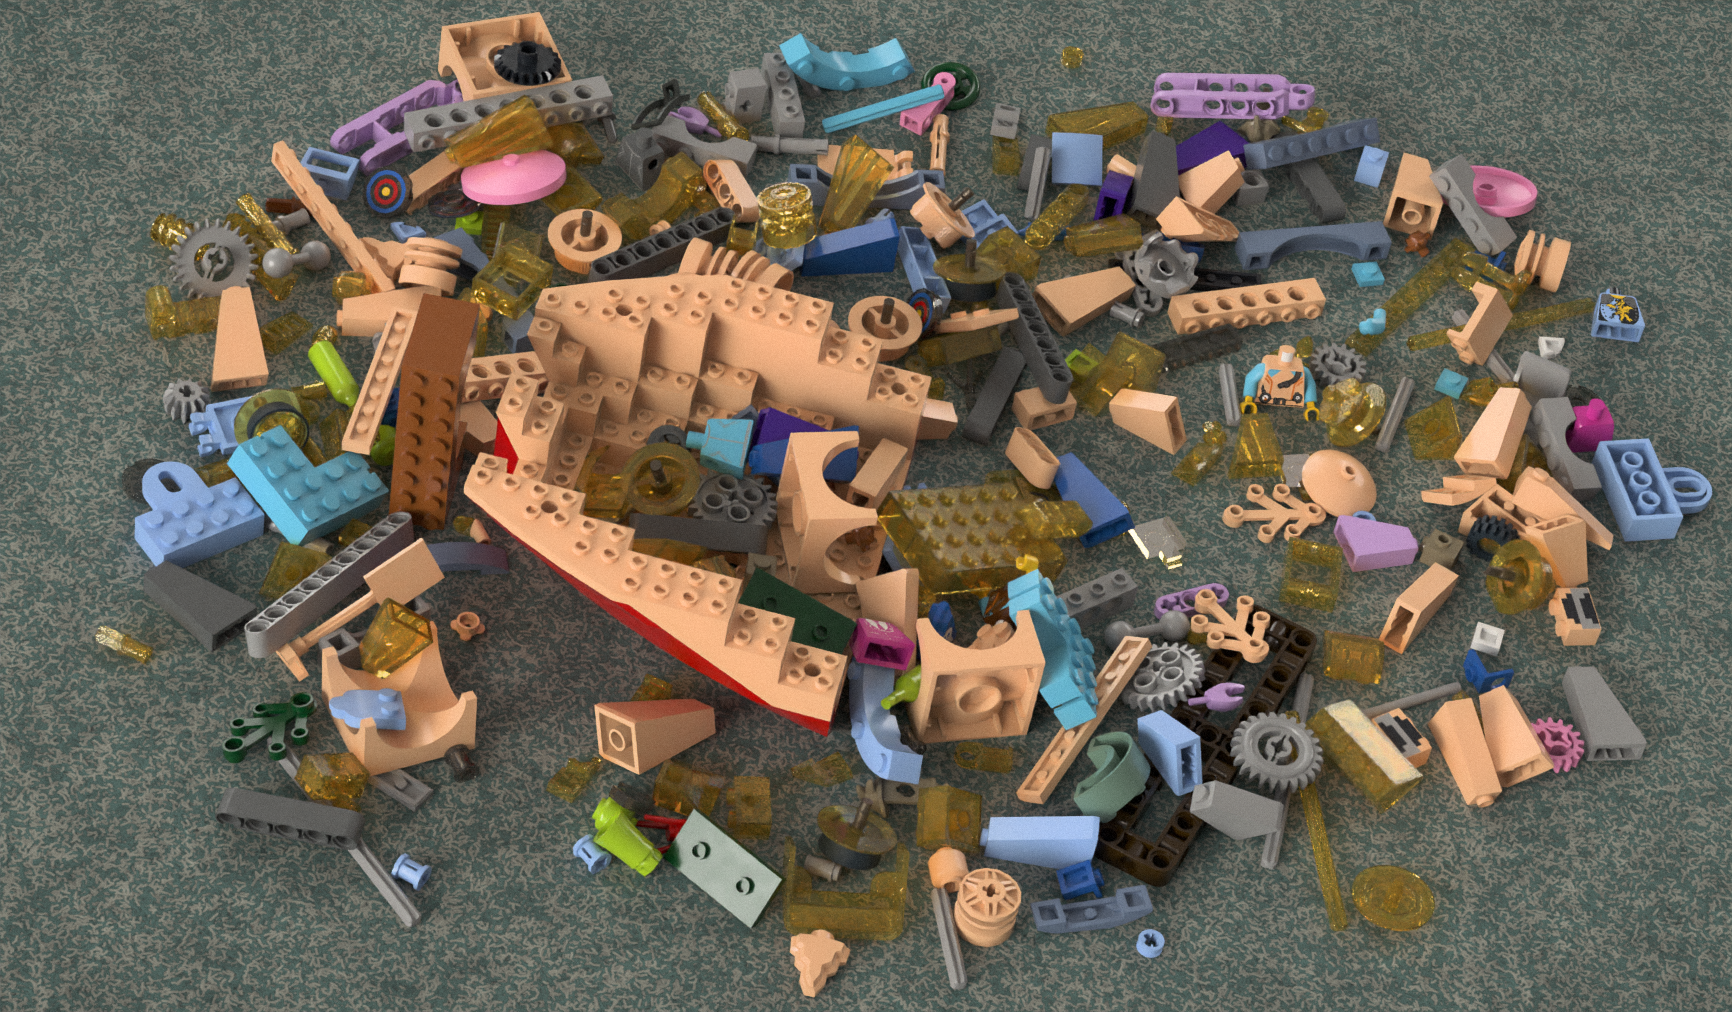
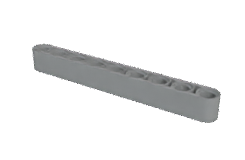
M407 512L390 514L249 621L244 628L249 655L254 658H264L273 654L366 582L363 576L413 544L415 536L411 514Z

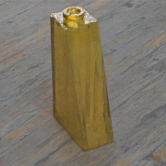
M526 95L444 139L447 146L444 152L451 164L455 162L461 168L503 159L504 156L509 154L521 155L554 146L533 100Z
M1134 101L1049 115L1045 133L1051 139L1052 132L1102 135V151L1145 133L1149 116Z
M856 134L841 145L818 225L825 235L855 227L894 169L892 164Z

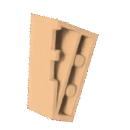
M1495 484L1463 512L1458 533L1468 536L1477 518L1481 517L1483 519L1484 515H1488L1490 519L1492 515L1497 516L1499 521L1503 518L1506 520L1505 524L1511 523L1513 525L1512 530L1517 529V535L1520 537L1513 555L1536 564L1539 563L1538 557L1526 535L1525 527L1547 520L1511 503L1513 495L1501 486Z

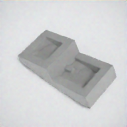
M996 103L990 135L1015 140L1021 108Z

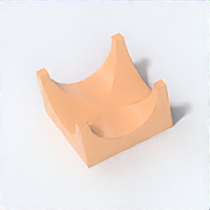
M540 12L442 26L438 71L441 77L451 76L454 71L461 88L463 101L572 81ZM523 41H534L538 45L544 44L545 48L550 47L553 52L558 53V57L561 59V71L554 80L542 85H518L503 79L497 74L494 69V56L497 55L499 49L504 48V45L511 46L513 42L519 44Z
M858 431L790 433L775 500L778 502L776 520L790 585L804 594L858 592L856 582L860 581L859 576L846 574L836 568L826 557L825 551L842 534L859 527L876 525L878 519L876 509L858 507L845 502L829 489L823 477L825 468L835 456L847 449L858 447Z
M1029 610L1017 611V630L1010 640L998 647L985 650L967 649L957 646L940 636L931 625L929 618L917 619L916 630L921 653V684L916 701L912 703L904 702L916 744L1027 735L1046 663Z
M433 621L422 623L419 637L409 651L396 661L377 669H350L339 662L338 653L334 646L322 649V699L363 778L475 749L477 697L473 690L462 693L460 700L454 695L442 665L437 627ZM390 688L395 691H401L406 715L405 730L377 729L372 717L362 719L360 728L351 727L345 723L344 719L332 716L329 701L334 697L343 696L349 690H381Z

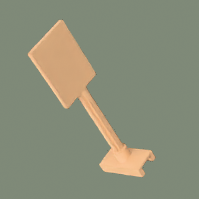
M422 538L363 576L371 590L368 594L302 638L299 636L275 651L299 682L309 676L300 657L307 653L310 647L318 643L320 638L339 629L376 603H379L385 615L388 616L445 578Z

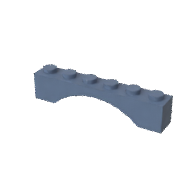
M1377 118L1355 119L1311 132L1245 144L1244 151L1247 170L1267 169L1379 143Z
M790 164L786 185L788 204L911 210L912 206L926 194L923 188L924 183H932L943 193H945L946 189L943 171L916 170L893 180L858 182L836 177L825 172L817 165Z
M1378 221L1239 232L1235 251L1243 270L1269 268L1275 261L1284 256L1307 250L1339 252L1363 261L1387 259L1392 242L1383 222Z
M462 228L434 237L462 249L461 258H452L460 262L459 268L446 269V271L472 281L492 298L502 318L501 340L512 354L534 350L527 336L534 318L530 308L520 300L514 288L506 283L501 272L493 267L487 255L479 250L473 238L468 236Z

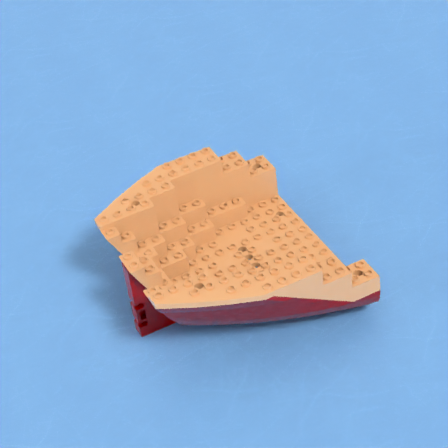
M728 275L665 276L609 280L543 289L535 307V315L527 336L549 379L544 396L539 397L537 396L539 380L511 373L496 410L498 422L494 456L482 452L479 453L476 463L472 465L465 482L464 494L514 539L541 559L584 596L621 623L668 654L743 697L807 729L828 737L832 732L848 667L852 661V656L854 657L848 643L841 655L792 642L795 618L739 604L738 602L743 591L748 554L633 543L635 529L628 527L629 517L620 525L586 517L585 515L650 457L647 455L646 443L650 434L656 428L663 425H673L682 429L687 435L688 431L705 433L709 419H731L751 404L758 413L761 409L771 407L827 430L853 425L859 426V457L856 475L883 438L908 448L904 467L877 512L876 525H870L874 530L875 541L870 544V550L862 552L855 543L847 545L845 534L852 533L851 530L835 539L825 551L829 561L842 572L859 576L860 581L879 575L884 555L882 550L899 493H903L904 486L906 485L932 377L880 364L879 358L883 343L881 339L830 327L833 302ZM664 440L665 445L659 451H668L669 455L672 456L671 451L678 444L669 445ZM691 448L688 460L682 466L675 469L674 476L667 481L668 489L665 492L657 490L633 513L693 518L687 516L688 508L685 507L688 488H691L693 480L698 481L700 473L707 476L709 469L700 465L701 450ZM746 463L744 474L748 475L751 473V467ZM754 475L755 480L763 477V486L771 485L770 493H776L777 495L778 487L767 476ZM826 482L829 489L836 496L846 501L851 483ZM775 518L771 529L768 530L766 555L777 557L775 577L790 585L777 520ZM734 563L737 567L729 568L725 564ZM858 592L806 594L854 622L858 618H863Z

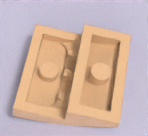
M1468 474L1443 477L1444 488L1421 491L1423 502L1451 506L1466 503L1490 490L1496 484V478Z

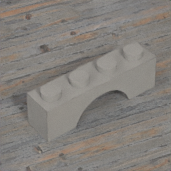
M669 115L665 118L662 125L652 128V138L663 149L664 154L678 158L682 162H690L704 168L708 160H732L736 163L745 179L755 162L757 144L736 137L721 143L703 142L694 138L687 131L684 120Z
M1460 154L1443 163L1429 177L1478 251L1491 257L1503 251L1517 236L1504 216L1493 217L1484 212L1478 205L1473 192V181L1476 174L1464 156Z
M1569 398L1540 399L1530 411V418L1537 431L1540 446L1544 450L1547 465L1554 479L1577 501L1593 499L1602 488L1593 464L1576 457L1569 449L1565 439L1566 431L1576 420Z
M418 595L390 615L386 616L384 613L376 623L361 632L349 633L344 627H341L319 639L317 662L322 666V649L334 646L338 653L339 662L355 670L418 637L421 632L422 623L430 622L431 608Z

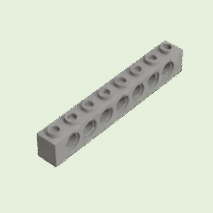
M603 75L406 112L404 113V133L413 153L612 115L613 95Z

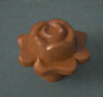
M1418 230L1410 234L1405 239L1408 246L1404 250L1407 253L1410 251L1418 252L1421 257L1426 256L1430 252L1426 246L1428 239L1431 237L1430 233L1423 234Z
M870 526L853 529L852 533L845 534V541L847 545L855 543L862 552H866V550H870V544L875 541L874 530Z

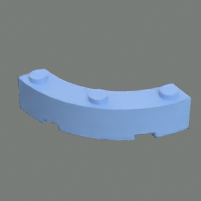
M852 656V661L847 671V676L850 679L851 735L855 739L862 759L868 768L881 778L918 784L923 755L912 751L908 745H902L896 716L890 715V709L886 710L881 706V700L893 692L895 669L859 663Z

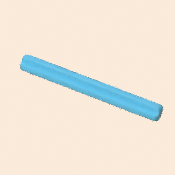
M938 84L828 117L822 120L823 129L826 133H831L938 101L944 98V91L942 86Z

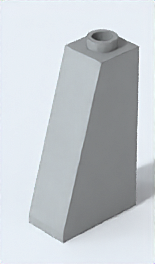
M1568 667L1562 681V686L1577 732L1581 734L1579 738L1584 741L1583 749L1586 760H1640L1647 745L1646 739L1596 668Z

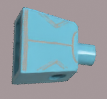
M709 419L705 433L688 431L686 447L701 450L700 465L723 474L733 475L735 478L743 480L753 435L754 420Z

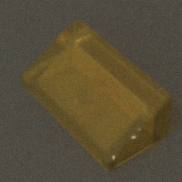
M1198 442L1174 468L1171 474L1194 487L1221 457L1224 446L1221 444Z

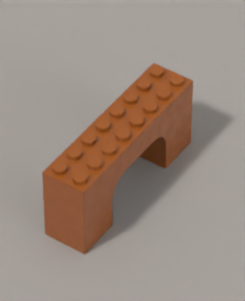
M423 293L401 368L389 515L395 512H407L411 514L414 525L423 526L427 530H444L464 460L468 422L459 421L460 408L467 373L476 345L480 304Z

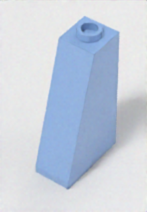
M990 817L988 829L982 828L979 845L985 846V857L1062 869L1086 860L1092 862L1098 841L1100 817Z

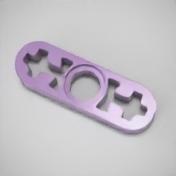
M1212 583L1165 595L1157 599L1154 614L1159 620L1164 613L1169 611L1168 609L1180 611L1187 617L1201 614L1194 607L1186 605L1184 601H1195V596L1202 589H1210L1217 597L1220 596V599L1217 598V603L1223 608L1227 603L1229 592L1223 585Z

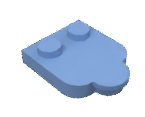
M390 688L381 690H349L343 696L334 697L329 701L332 716L344 719L345 723L351 727L360 728L362 719L372 717L377 729L405 730L406 715L401 691H395Z

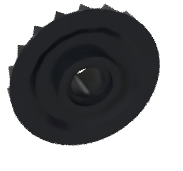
M523 41L519 44L513 42L511 46L504 45L503 49L498 50L497 55L494 56V69L499 76L511 83L536 86L548 83L560 74L561 59L558 57V53L553 52L550 47L545 48L544 44L538 45L534 41Z

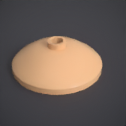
M1327 449L1313 453L1305 462L1302 469L1304 487L1312 500L1323 510L1338 517L1340 515L1353 516L1357 511L1369 512L1373 508L1377 496L1376 486L1369 471L1357 459L1344 452Z

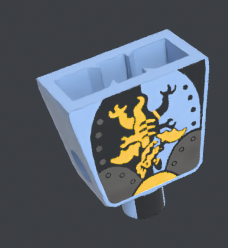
M1616 287L1606 290V293L1599 294L1594 308L1591 336L1639 342L1645 323L1636 298L1621 295L1620 289Z

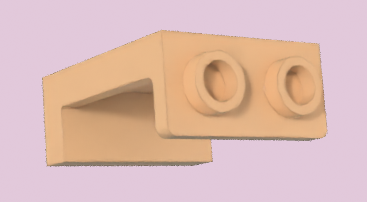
M1476 282L1472 292L1479 305L1462 332L1449 329L1446 334L1451 341V345L1458 352L1460 360L1470 365L1475 363L1483 366L1513 314L1498 289Z

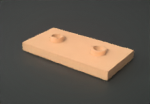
M989 308L967 314L966 311H960L950 314L951 318L929 323L926 331L930 335L973 331L1018 319L1019 314L1017 308L989 311Z

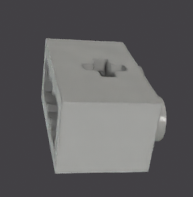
M759 68L729 72L728 83H725L726 97L725 102H722V112L724 117L729 118L732 125L761 121L766 83Z

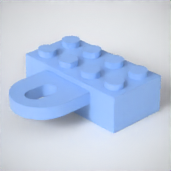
M1649 438L1600 441L1592 460L1606 499L1625 542L1675 538L1683 519L1682 514L1697 513L1704 510L1712 496V487L1709 481L1699 472L1685 467L1662 468ZM1690 487L1697 492L1681 493L1676 491L1675 488Z
M179 462L156 464L144 474L142 493L153 510L135 517V540L155 566L167 560L184 568L263 535L264 513L236 477L208 488L191 467ZM164 478L172 479L180 491H168L160 480Z

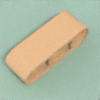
M708 160L704 165L703 175L721 207H727L735 212V223L757 222L762 213L761 205L736 163L732 160Z
M1016 427L1006 448V456L1031 484L1042 489H1049L1059 468V460L1035 433L1026 428Z

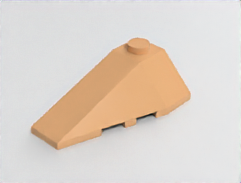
M1177 196L1156 218L1162 226L1161 232L1169 239L1176 238L1182 242H1236L1239 231L1231 221Z
M1528 466L1519 476L1511 503L1546 520L1566 514L1583 519L1586 524V539L1610 550L1614 535L1554 478L1550 477L1546 471Z

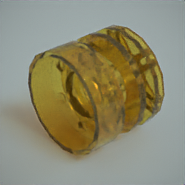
M786 182L767 187L759 193L757 204L759 216L762 219L763 240L768 246L782 249L794 248L807 244L815 238L817 227L815 214L812 212L813 202L810 188L804 184Z

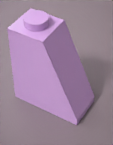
M1347 515L1338 516L1334 534L1352 572L1413 564L1415 555L1418 553V542L1413 538L1408 527Z

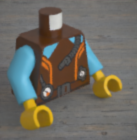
M1025 554V558L1018 557L1016 560V567L1019 570L1026 571V574L1038 568L1039 562L1034 556ZM977 578L978 586L970 582L968 590L970 593L979 596L978 604L985 624H990L993 627L999 623L1008 622L1013 630L1016 631L1017 626L1009 616L1010 599L1008 598V584L991 592L988 597L987 595L990 592V584L980 578Z

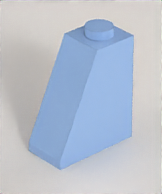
M1162 710L1137 718L1139 745L1177 796H1181L1194 791L1195 785L1202 784L1200 736Z

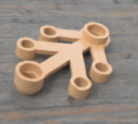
M1252 484L1248 488L1247 499L1251 502H1257L1268 510H1243L1238 505H1230L1224 510L1222 517L1223 522L1232 528L1242 526L1244 521L1273 520L1269 525H1262L1259 529L1258 539L1264 543L1272 542L1275 534L1289 520H1299L1296 524L1287 525L1284 532V538L1287 541L1297 542L1308 526H1317L1325 521L1326 512L1318 504H1305L1290 495V488L1285 484H1277L1274 487L1272 496L1276 501L1284 502L1293 509H1286L1265 496L1262 486Z
M1202 589L1195 596V610L1201 614H1212L1221 623L1208 622V618L1200 614L1194 615L1191 618L1192 631L1208 633V647L1240 651L1243 654V658L1251 663L1262 662L1269 652V645L1263 640L1265 629L1270 625V615L1268 613L1260 611L1254 614L1253 626L1255 628L1252 637L1245 631L1249 613L1253 611L1254 600L1252 597L1244 595L1237 599L1236 609L1238 613L1236 620H1234L1217 603V596L1212 590ZM1224 635L1235 637L1237 640L1224 639Z

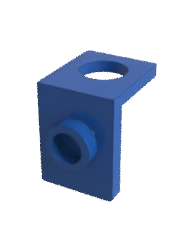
M1474 649L1468 651L1463 664L1466 679L1469 682H1473L1479 694L1489 692L1503 685L1508 688L1514 674L1513 669L1487 673ZM1504 678L1500 684L1491 685L1496 679Z

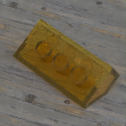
M1350 699L1323 707L1305 722V730L1311 729L1314 732L1312 738L1320 740L1319 747L1323 749V754L1380 814L1387 811L1424 779L1423 775Z

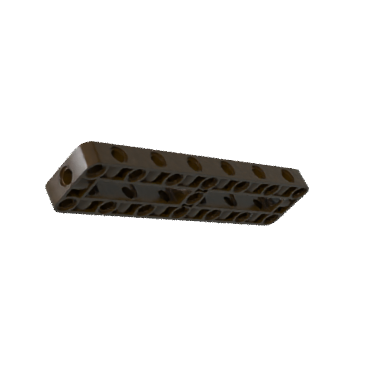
M1254 604L1253 611L1249 613L1245 631L1252 637L1255 628L1253 626L1254 614L1260 611L1268 613L1270 615V625L1265 629L1263 640L1269 645V650L1277 653V655L1228 731L1204 719L1205 717L1208 718L1212 712L1206 704L1189 706L1188 701L1180 700L1170 716L1200 736L1201 761L1206 763L1202 769V784L1216 780L1232 785L1242 765L1234 766L1236 757L1230 755L1233 748L1230 746L1232 738H1234L1233 733L1235 729L1239 728L1242 721H1247L1249 716L1257 718L1258 713H1264L1268 717L1270 712L1278 713L1298 682L1300 674L1305 671L1311 661L1317 643V638L1313 632ZM1224 635V639L1237 640L1235 637ZM1222 648L1214 649L1204 663L1206 672L1204 673L1205 680L1201 681L1202 687L1194 688L1195 695L1187 694V700L1204 697L1205 691L1221 683L1231 682L1245 661L1243 654L1240 651ZM1145 753L1144 757L1150 765V774L1144 784L1146 788L1141 794L1133 797L1126 805L1119 809L1111 821L1107 823L1099 822L1098 841L1094 856L1151 886L1163 887L1171 881L1207 822L1190 812L1192 791L1185 795L1155 843L1131 831L1132 828L1135 829L1150 807L1155 792L1157 790L1160 791L1166 782Z

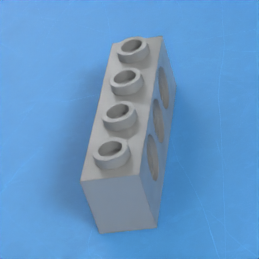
M764 53L761 75L766 83L765 95L774 133L781 137L802 138L805 118L793 70L788 66L783 53Z
M1121 568L1056 597L1057 599L1060 597L1063 599L1068 610L1067 614L1071 619L1075 618L1080 629H1083L1133 607L1138 586Z

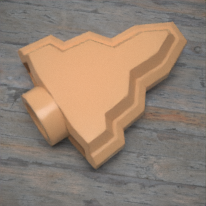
M369 237L358 239L365 244L367 252L373 259L378 261L383 273L393 282L400 278L402 265H415V262L404 257L405 251L412 250L407 247V242L403 244L395 241L381 242Z
M815 930L811 934L800 933L797 936L791 937L790 953L795 956L794 966L801 972L799 983L803 994L815 997L825 987L826 979L836 975L839 966L846 965L850 949L844 943L835 940L834 936L828 931Z

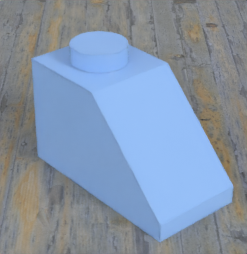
M1365 145L1354 181L1378 188L1389 152Z

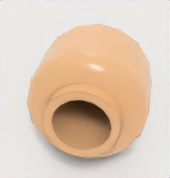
M943 847L937 850L928 861L931 881L935 888L942 889L944 887L948 893L959 891L962 880L969 874L965 855L961 851L951 847Z

